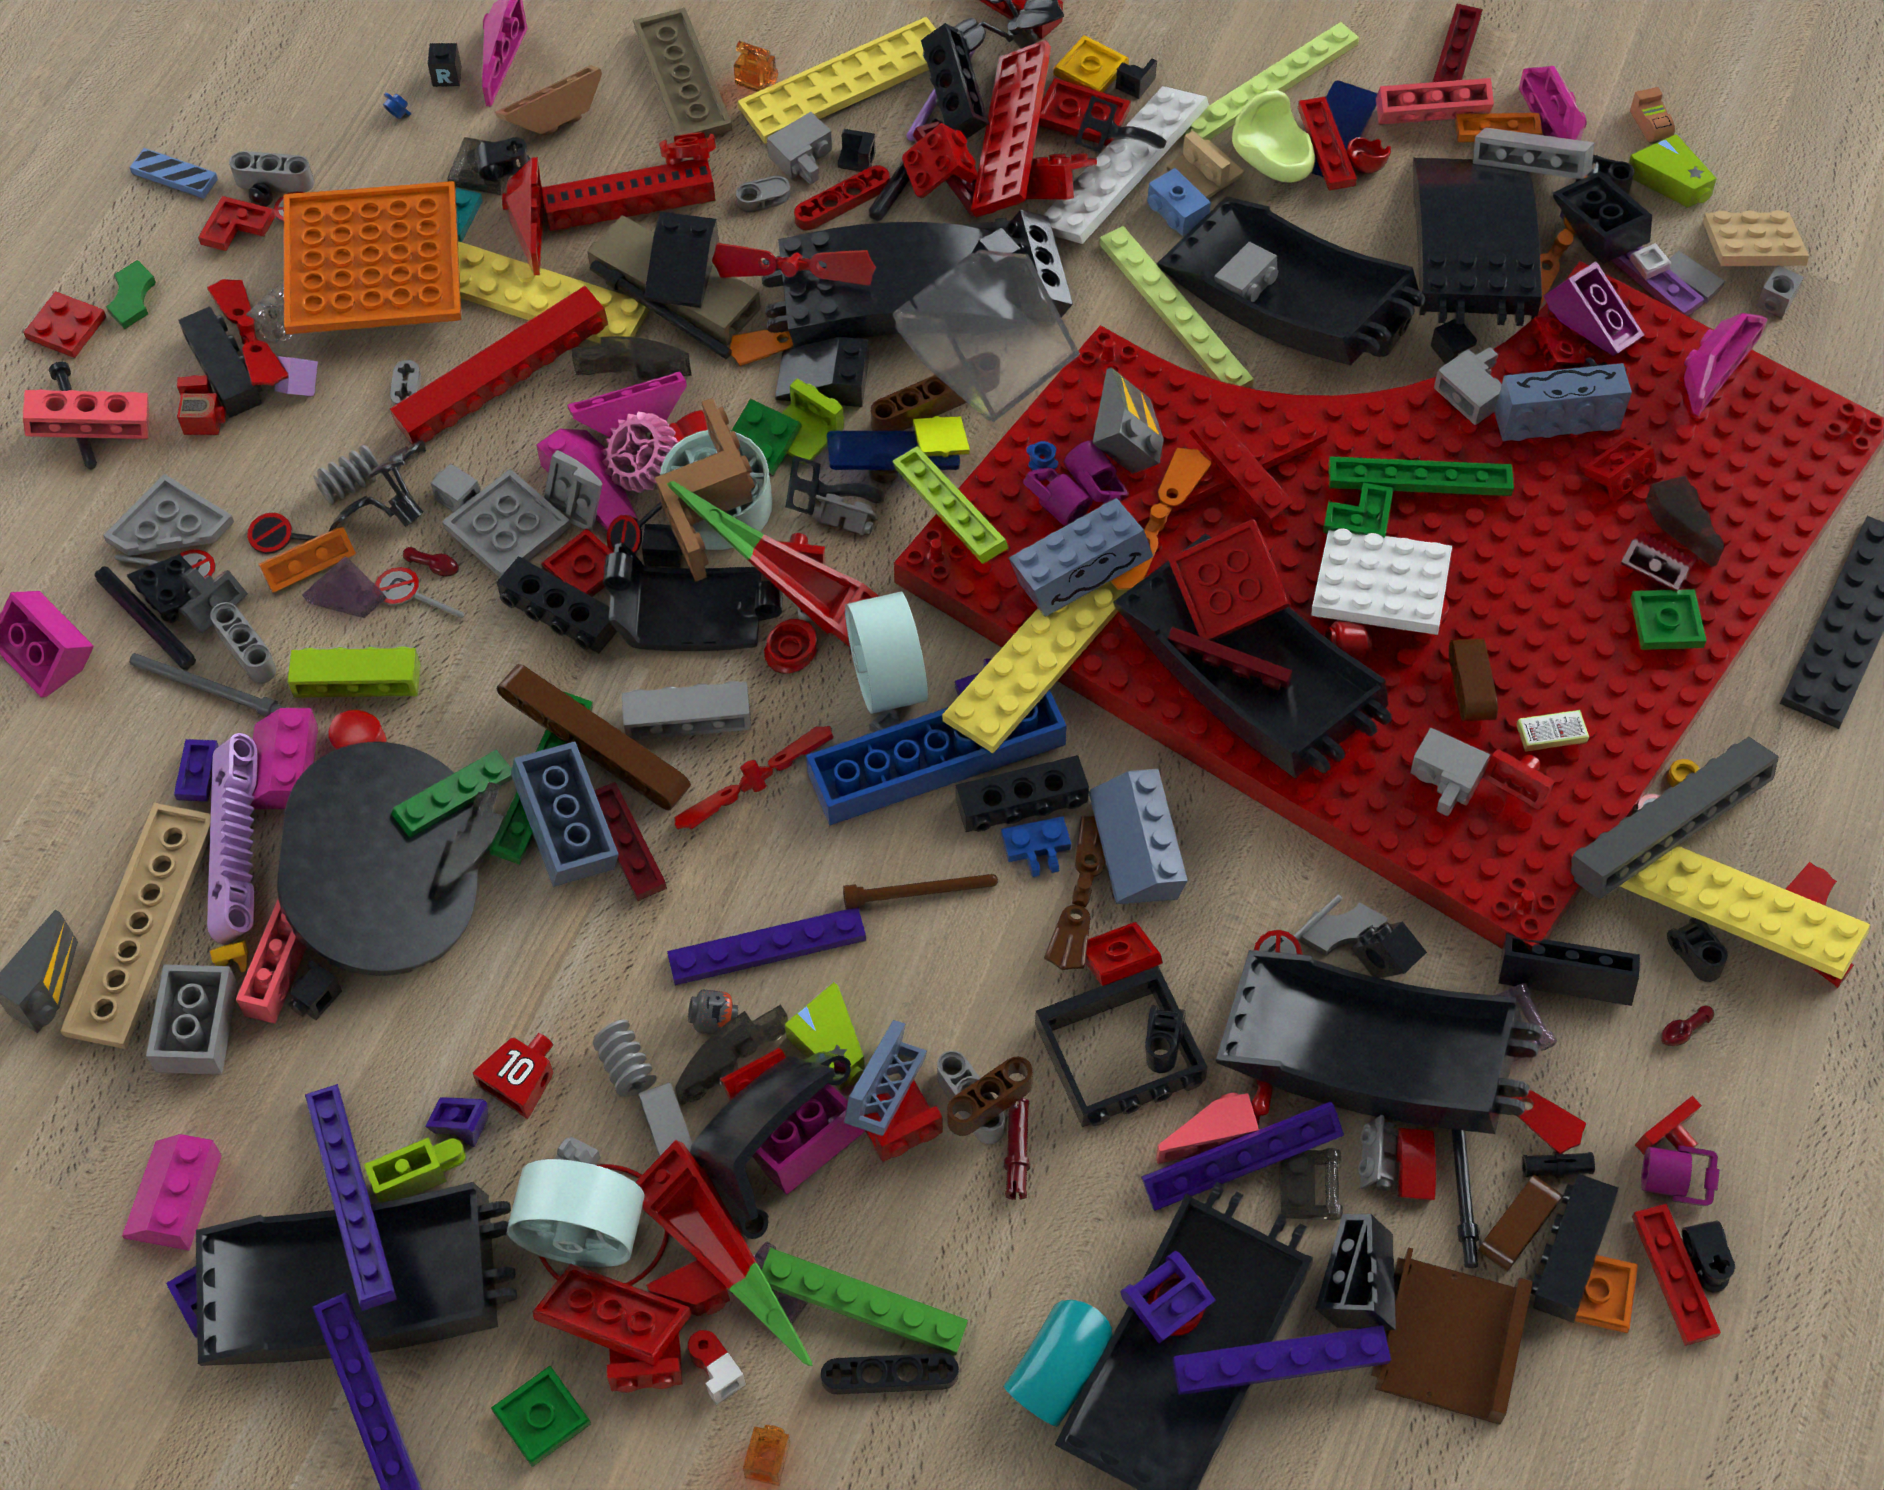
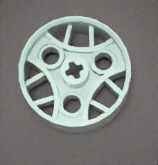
M708 430L685 437L673 446L664 459L660 475L716 454L717 451L708 434ZM736 433L741 447L739 448L741 456L745 455L749 461L752 470L750 475L755 488L751 489L753 501L728 510L726 513L760 532L767 524L772 512L769 469L761 449L751 439ZM705 520L693 525L695 532L700 533L705 549L724 550L734 548Z
M901 591L846 604L845 618L852 658L860 689L870 714L927 701L928 687L922 650L911 609L904 593Z
M562 1159L534 1161L522 1168L507 1234L512 1241L522 1248L558 1262L587 1267H612L625 1264L631 1258L645 1194L642 1188L624 1175L597 1165Z

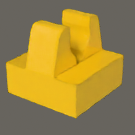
M246 940L210 950L211 959L215 966H228L230 959H233L234 962L238 963L241 972L247 970L249 952Z

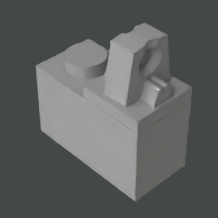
M809 112L767 137L768 157L791 180L800 175L809 184H812L819 180L820 177L818 175L819 168L816 165V159L824 157L832 150L831 130L812 112Z
M1490 347L1477 355L1467 349L1438 369L1434 389L1474 425L1495 412L1502 386L1498 379L1490 375L1491 368L1495 366L1496 358L1498 357V354Z
M1430 728L1414 755L1410 773L1425 783H1433L1438 786L1437 792L1441 793L1442 796L1438 801L1436 811L1449 816L1457 801L1465 805L1468 804L1484 775L1490 754Z

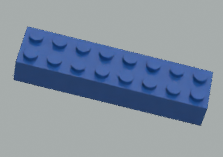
M1050 690L994 753H991L943 722L942 714L949 708L947 707L806 755L808 776L829 826L1066 745L1067 725Z

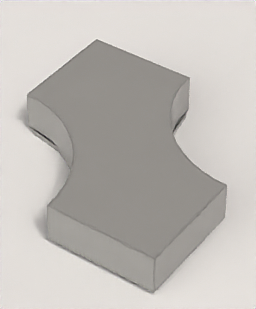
M1359 902L1354 909L1347 913L1325 915L1298 941L1327 956L1336 947L1345 944H1356L1359 941L1357 936L1364 929L1371 925L1374 928L1379 927L1387 922L1388 918ZM1314 911L1308 922L1318 913L1317 911Z

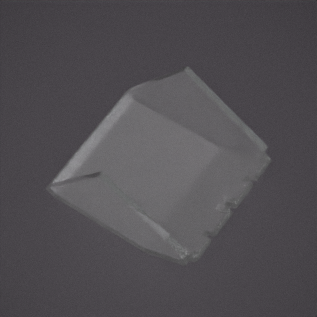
M978 250L975 254L970 253L956 264V268L961 274L960 277L952 267L934 281L936 287L930 284L913 297V301L918 309L915 310L909 300L893 312V317L896 321V329L922 363L986 420L995 422L1079 356L1080 353L1029 255Z

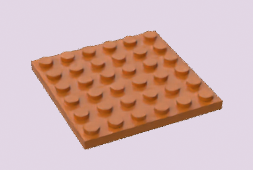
M454 181L284 194V329L286 335L462 320L456 187Z

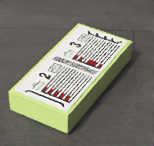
M1580 710L1520 718L1516 724L1525 752L1587 743L1589 739Z

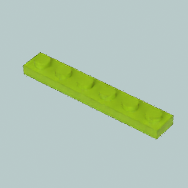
M918 446L892 461L896 471L982 564L1008 549L1005 538Z

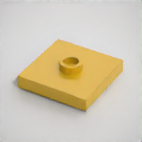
M1083 35L1054 67L1053 75L1064 81L1104 93L1116 79L1117 68L1121 63L1129 65V58Z

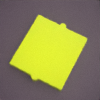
M935 416L934 418L913 419L918 446L926 456L948 457V455L970 454L961 416Z

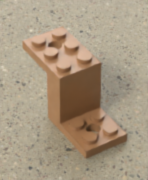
M713 397L702 401V407L708 434L717 453L655 477L662 508L695 582L707 578L704 566L708 565L709 562L704 551L706 550L700 533H696L693 527L695 523L704 519L668 487L667 483L675 481L724 512L753 501L751 489L755 488L750 475L752 470L749 461L745 455L741 456L739 451L741 447L734 431L730 432L727 425L729 424L727 414L723 406L717 407Z

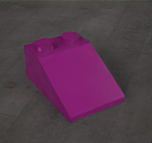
M1596 261L1543 295L1549 310L1556 315L1560 322L1612 356L1644 336V333Z

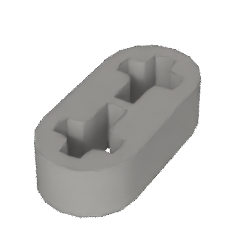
M403 360L394 366L390 390L393 406L401 402L404 392H408L406 397L408 398L420 390L422 378L416 362ZM412 372L408 375V381H404L403 377L406 376V373Z

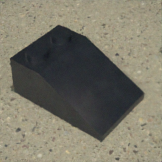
M1601 171L1553 192V198L1585 249L1602 264L1650 243L1653 215Z
M660 212L653 236L644 294L645 301L697 308L702 307L713 266L712 258L715 253L716 244L719 243L717 219Z
M836 337L784 350L782 352L775 400L791 401L790 385L798 378L806 384L813 385L821 394L829 399L837 400L840 405L862 407L869 365L868 339Z

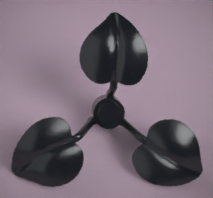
M989 0V1L992 2V3H994V4H997V3H1000V2H1002V1H1004V0ZM1006 0L1014 16L1007 25L1008 33L984 21L978 24L975 18L963 20L954 28L962 31L968 53L974 51L983 43L986 36L984 28L1006 38L1008 42L1014 40L1019 48L1022 49L1036 42L1037 34L1033 28L1065 17L1058 0H1027L1024 9L1019 12L1020 15L1012 1Z
M420 440L410 447L405 446L394 452L367 477L368 481H370L375 475L382 472L396 493L388 501L391 505L390 508L366 495L347 506L335 518L329 531L335 529L342 520L357 509L369 504L385 511L389 517L395 514L405 527L417 519L424 511L409 493L399 473L401 465H405V459L410 455L426 451L425 442ZM391 470L393 471V474H394V476H395V478H396V480H397V482H398V484H399L401 490L399 489V487L397 486V484L395 483V481L393 480V478H392L391 475L389 474V471H391Z

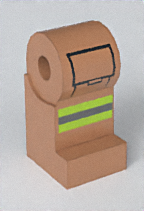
M1659 87L1635 92L1630 108L1633 118L1648 142L1666 139L1675 133L1674 121L1671 115L1667 114V110L1661 101L1663 94Z

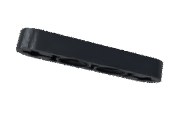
M945 1353L848 1357L828 1360L821 1368L820 1375L822 1386L825 1390L837 1395L944 1390L951 1388L957 1382L959 1367L955 1358ZM906 1364L914 1366L918 1371L916 1378L909 1382L901 1380L897 1375L899 1368ZM922 1364H928V1371H937L940 1364H946L947 1370H953V1372H948L946 1379H940L939 1373H928V1380L923 1381ZM870 1366L878 1367L882 1371L881 1379L876 1383L866 1382L862 1378L864 1369ZM851 1367H857L856 1378L858 1384H852V1376L842 1377L839 1384H833V1379L827 1376L833 1375V1369H840L841 1375H852Z

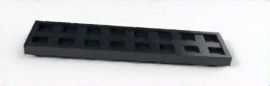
M1867 515L1780 701V704L1837 729L1840 728L1884 632V522Z

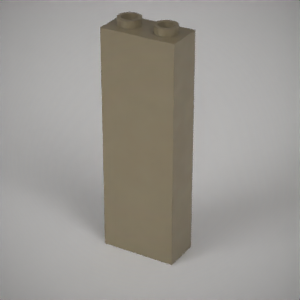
M622 215L615 223L608 227L606 233L598 241L592 243L587 251L589 264L591 265L593 261L597 260L610 270L615 269L625 275V280L645 292L654 232ZM714 265L711 269L701 308L662 303L725 346H728L732 336L738 335L761 309L759 290L735 277L721 278Z

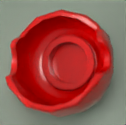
M1356 137L1348 143L1346 151L1353 168L1361 173L1372 174L1383 169L1391 154V146H1387L1384 149L1380 139L1370 141L1366 138Z

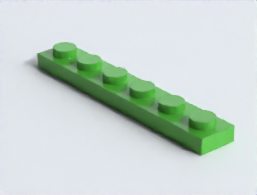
M773 1248L769 1249L761 1270L771 1289L953 1356L957 1354L968 1322L967 1319Z

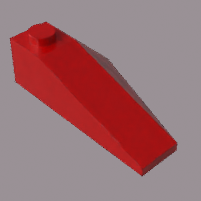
M532 157L507 181V193H502L503 210H508L510 223L534 276L540 275L544 220V200L538 157Z

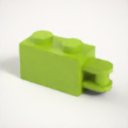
M429 1137L367 1162L364 1164L374 1193L379 1203L411 1197L447 1182L443 1172L462 1165L466 1159V1153L458 1139L451 1138L432 1146Z

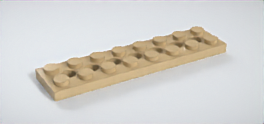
M153 803L60 1032L64 1037L127 1049L210 840L211 814ZM174 834L183 835L182 839L176 844L170 845L166 843L167 839ZM164 861L171 862V866L167 871L161 873L155 871L158 864ZM153 889L160 890V894L156 899L151 901L144 900V896L148 891ZM137 919H149L144 928H132L133 923ZM129 946L137 947V951L132 957H121V952ZM117 975L125 976V981L122 985L118 987L109 986V982L113 977ZM106 1004L114 1006L113 1011L108 1016H97L100 1007Z

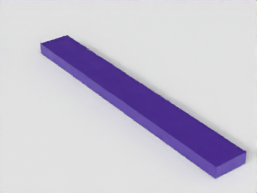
M336 1084L305 1094L361 1310L364 1311L397 1300L339 1086Z

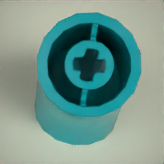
M1072 1299L1061 1300L1054 1304L1032 1344L1003 1387L1031 1413L1043 1421L1058 1427L1077 1400L1087 1379H1089L1113 1336L1109 1321L1098 1309L1085 1302Z

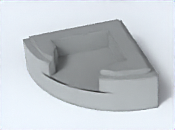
M890 709L883 711L869 726L872 732H876L901 722L897 710Z

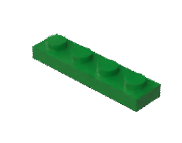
M496 749L395 806L392 809L391 815L411 838L512 780V768Z

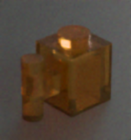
M739 41L736 51L741 54L733 65L735 84L756 92L774 85L778 77L775 56L770 55L771 52L769 50Z

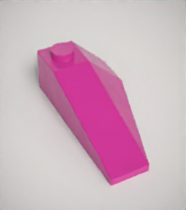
M498 0L493 3L489 14L486 13L483 19L482 89L485 104L489 107L492 106L528 29L522 0Z
M560 428L536 444L540 465L548 473L551 457L559 450L582 463L601 480L603 484L596 520L607 531L611 522L619 515H631L638 521L625 490L622 486L616 485L612 481V476L605 472L608 468L602 463L607 457L602 452L605 447L587 430Z

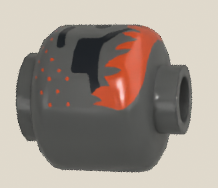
M702 989L696 997H691L688 1009V1022L693 1023V1027L697 1032L723 1035L729 1029L730 1024H736L738 1005H733L732 997L729 993Z

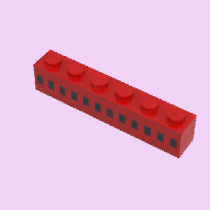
M692 159L676 164H665L541 187L550 231L619 219L622 215L630 217L715 201L714 182L708 159L698 161Z

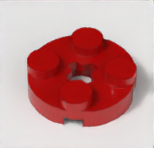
M704 132L674 136V142L668 145L667 139L659 143L661 156L666 159V164H676L682 162V158L693 157L697 161L710 158L709 152L716 148L714 134L710 133L709 137L705 138Z

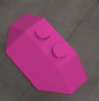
M1555 66L1523 69L1519 90L1531 113L1540 114L1543 135L1581 141L1583 130L1587 125L1586 116L1583 112H1580L1574 93L1569 91Z
M1741 313L1723 320L1714 331L1709 329L1700 342L1702 346L1698 351L1693 349L1684 362V365L1687 366L1684 381L1694 414L1700 415L1758 342L1765 329L1767 318Z
M679 371L607 394L567 404L573 419L610 438L613 435L610 428L617 429L619 427L618 420L627 421L628 414L637 415L638 411L645 412L646 414L653 413L659 416V418L667 420L687 387V382Z

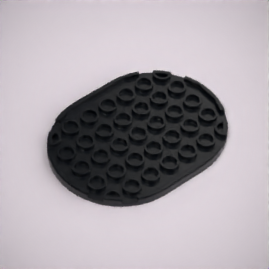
M364 742L334 750L319 758L302 773L290 792L286 805L277 876V891L282 913L285 914L295 936L309 950L312 949L327 959V962L331 965L350 972L373 976L398 975L411 972L415 968L438 960L451 949L465 932L473 913L477 893L480 821L475 803H470L411 838L391 815L392 809L395 806L454 774L451 769L431 755L409 746L389 742Z

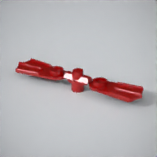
M717 243L712 262L721 278L768 276L773 274L778 266V269H781L782 273L787 277H793L801 270H809L818 278L869 286L876 269L867 250L817 253L811 259L803 258L801 254L794 253L791 257H777L776 260L775 256L766 250ZM761 258L767 259L769 261V265H765L762 262ZM819 261L825 262L827 268H822L819 265Z
M222 279L208 286V292L229 321L236 324L239 329L243 344L242 352L252 385H270L273 387L277 382L287 379L288 373L269 345L264 341L258 340L255 335L254 319L251 317L252 310L243 280Z
M831 726L814 727L770 758L768 766H758L756 760L745 762L740 767L744 776H742L739 785L727 786L674 817L675 827L678 830L681 828L692 830L718 812L721 806L734 803L739 798L740 790L745 793L751 788L754 792L765 789L767 785L764 780L773 775L772 768H775L777 771L784 770L793 764V760L797 757L805 756L832 740L834 736Z
M1529 1090L1526 1097H1510L1511 1099L1514 1098L1532 1104V1109L1524 1110L1522 1115L1516 1116L1559 1154L1581 1144L1582 1134L1586 1127V1122L1531 1090Z

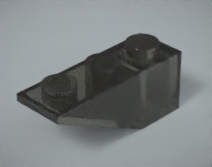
M1686 475L1651 484L1645 502L1657 526L1712 567L1717 566L1724 550L1723 540L1720 535L1715 533L1711 525L1710 515L1706 510H1703L1698 500L1697 490L1694 486L1690 485Z

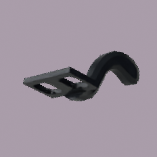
M1092 95L1074 142L1077 145L1101 153L1104 142L1111 138L1134 139L1157 149H1164L1167 141L1162 136L1143 128L1133 126L1120 127L1116 125L1114 115L1118 106ZM1095 102L1103 103L1111 108L1107 121H1102L1091 115ZM1086 128L1101 134L1097 147H1092L1082 142L1081 138Z
M793 456L786 508L813 515L815 500H817L816 496L826 497L827 493L839 497H861L873 503L884 502L885 492L871 485L862 483L824 484L819 480L820 463ZM799 462L813 467L811 481L798 477ZM795 490L809 495L807 509L793 504Z

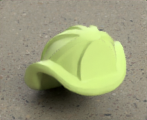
M1267 90L1256 95L1245 108H1242V112L1236 118L1232 133V143L1238 154L1258 171L1277 181L1292 183L1301 181L1309 176L1315 165L1314 147L1309 134L1297 125L1291 111L1289 97L1279 90Z

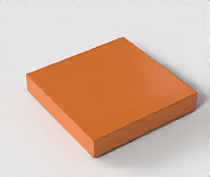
M1597 1255L1575 1321L1628 1333L1638 1264Z

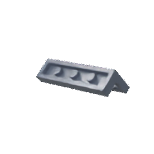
M893 1020L849 1096L844 1123L881 1136L884 1135L927 1054V1050L902 1042L905 1023ZM901 1054L915 1060L901 1062L897 1055ZM899 1073L902 1077V1080L891 1082L887 1075ZM889 1093L892 1099L880 1101L876 1095ZM877 1112L882 1120L879 1122L864 1117V1115Z

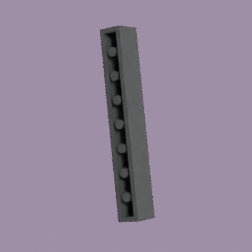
M1749 736L1740 743L1731 745L1725 753L1709 760L1697 772L1688 774L1684 781L1673 788L1669 787L1659 798L1644 804L1631 817H1625L1616 827L1608 832L1601 833L1594 842L1585 848H1579L1571 859L1573 881L1600 900L1772 781L1775 776L1779 756Z

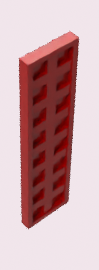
M1047 40L999 57L988 114L989 125L986 126L978 168L979 177L976 179L971 211L976 218L992 214L1012 205H1018L1026 199L1051 46Z

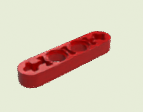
M880 165L869 167L798 204L794 209L796 226L802 230L815 229L878 196L890 180L888 169ZM852 188H857L861 190V193H859L858 195H850L847 193V191ZM833 200L838 203L835 207H826L823 205L826 201Z

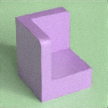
M278 356V360L288 373V378L275 384V391L286 394L314 396L318 361Z

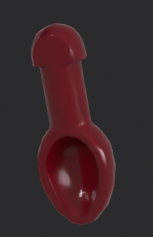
M407 547L402 554L405 561L426 565L434 574L439 576H452L459 571L457 562L446 554L431 555L417 551L413 547Z
M1707 1005L1701 1006L1688 1019L1672 1021L1662 1032V1043L1672 1047L1685 1044L1690 1040L1694 1030L1704 1023H1709L1713 1020L1715 1016L1714 1010Z

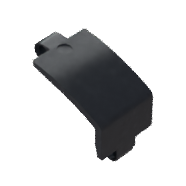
M622 542L616 543L614 553L608 554L605 558L603 584L611 594L609 621L627 644L637 649L720 651L757 647L759 621L773 619L782 614L783 592L771 581L761 582L762 573L756 567L705 568L707 578L695 582L690 568H664L643 565L636 554Z
M822 1051L805 1060L793 1056L786 1057L742 1089L720 1110L693 1142L690 1153L707 1172L742 1236L749 1239L760 1238L766 1232L769 1223L768 1214L756 1207L754 1192L745 1171V1165L767 1138L826 1084L838 1086L847 1081L851 1072V1063L845 1056ZM832 1062L834 1063V1069L829 1067ZM746 1220L752 1221L750 1225L746 1228Z

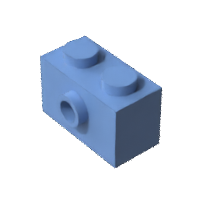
M1176 168L1149 183L1147 202L1153 211H1157L1166 220L1169 227L1175 229L1182 236L1188 234L1210 213L1211 202Z

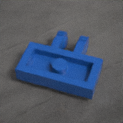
M1064 816L1001 829L1008 862L1027 859L1032 877L1040 875V865L1036 857L1046 855L1048 867L1051 873L1059 872L1056 853L1071 850V841Z

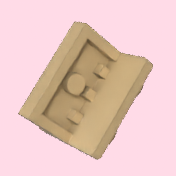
M1191 131L1184 137L1183 155L1167 165L1168 172L1176 168L1207 199L1241 178L1244 170L1208 139H1202L1194 131Z

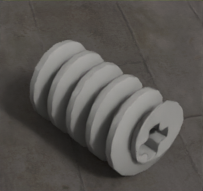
M361 445L359 447L360 455L355 451H350L349 460L341 456L338 459L339 466L334 462L328 463V471L324 468H319L317 470L318 478L315 475L313 476L322 495L331 505L335 504L333 494L336 493L341 499H344L343 489L347 488L351 493H355L354 483L357 482L363 488L366 487L364 478L368 477L379 465L367 446ZM376 476L371 479L373 482L376 481Z
M618 1020L598 1032L593 1040V1046L598 1051L600 1061L604 1063L605 1071L609 1073L611 1083L615 1085L616 1093L620 1096L629 1097L649 1089L657 1078L656 1075L647 1076L652 1071V1067L648 1063L643 1064L647 1059L645 1053H637L641 1049V1045L637 1041L632 1042L635 1039V1033L631 1030L627 1031L630 1027L629 1021Z

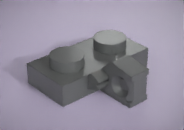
M190 568L181 577L191 588L187 594L192 599L179 610L198 633H203L213 625L210 613L217 604L229 602L236 605L248 593L229 570H225L217 578L213 579L210 575L204 578L196 568Z

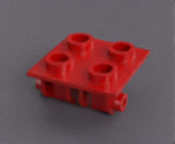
M1534 318L1537 326L1534 328V337L1544 353V358L1548 360L1551 371L1567 369L1569 365H1583L1584 360L1589 357L1597 365L1604 362L1594 343L1560 322L1557 318Z

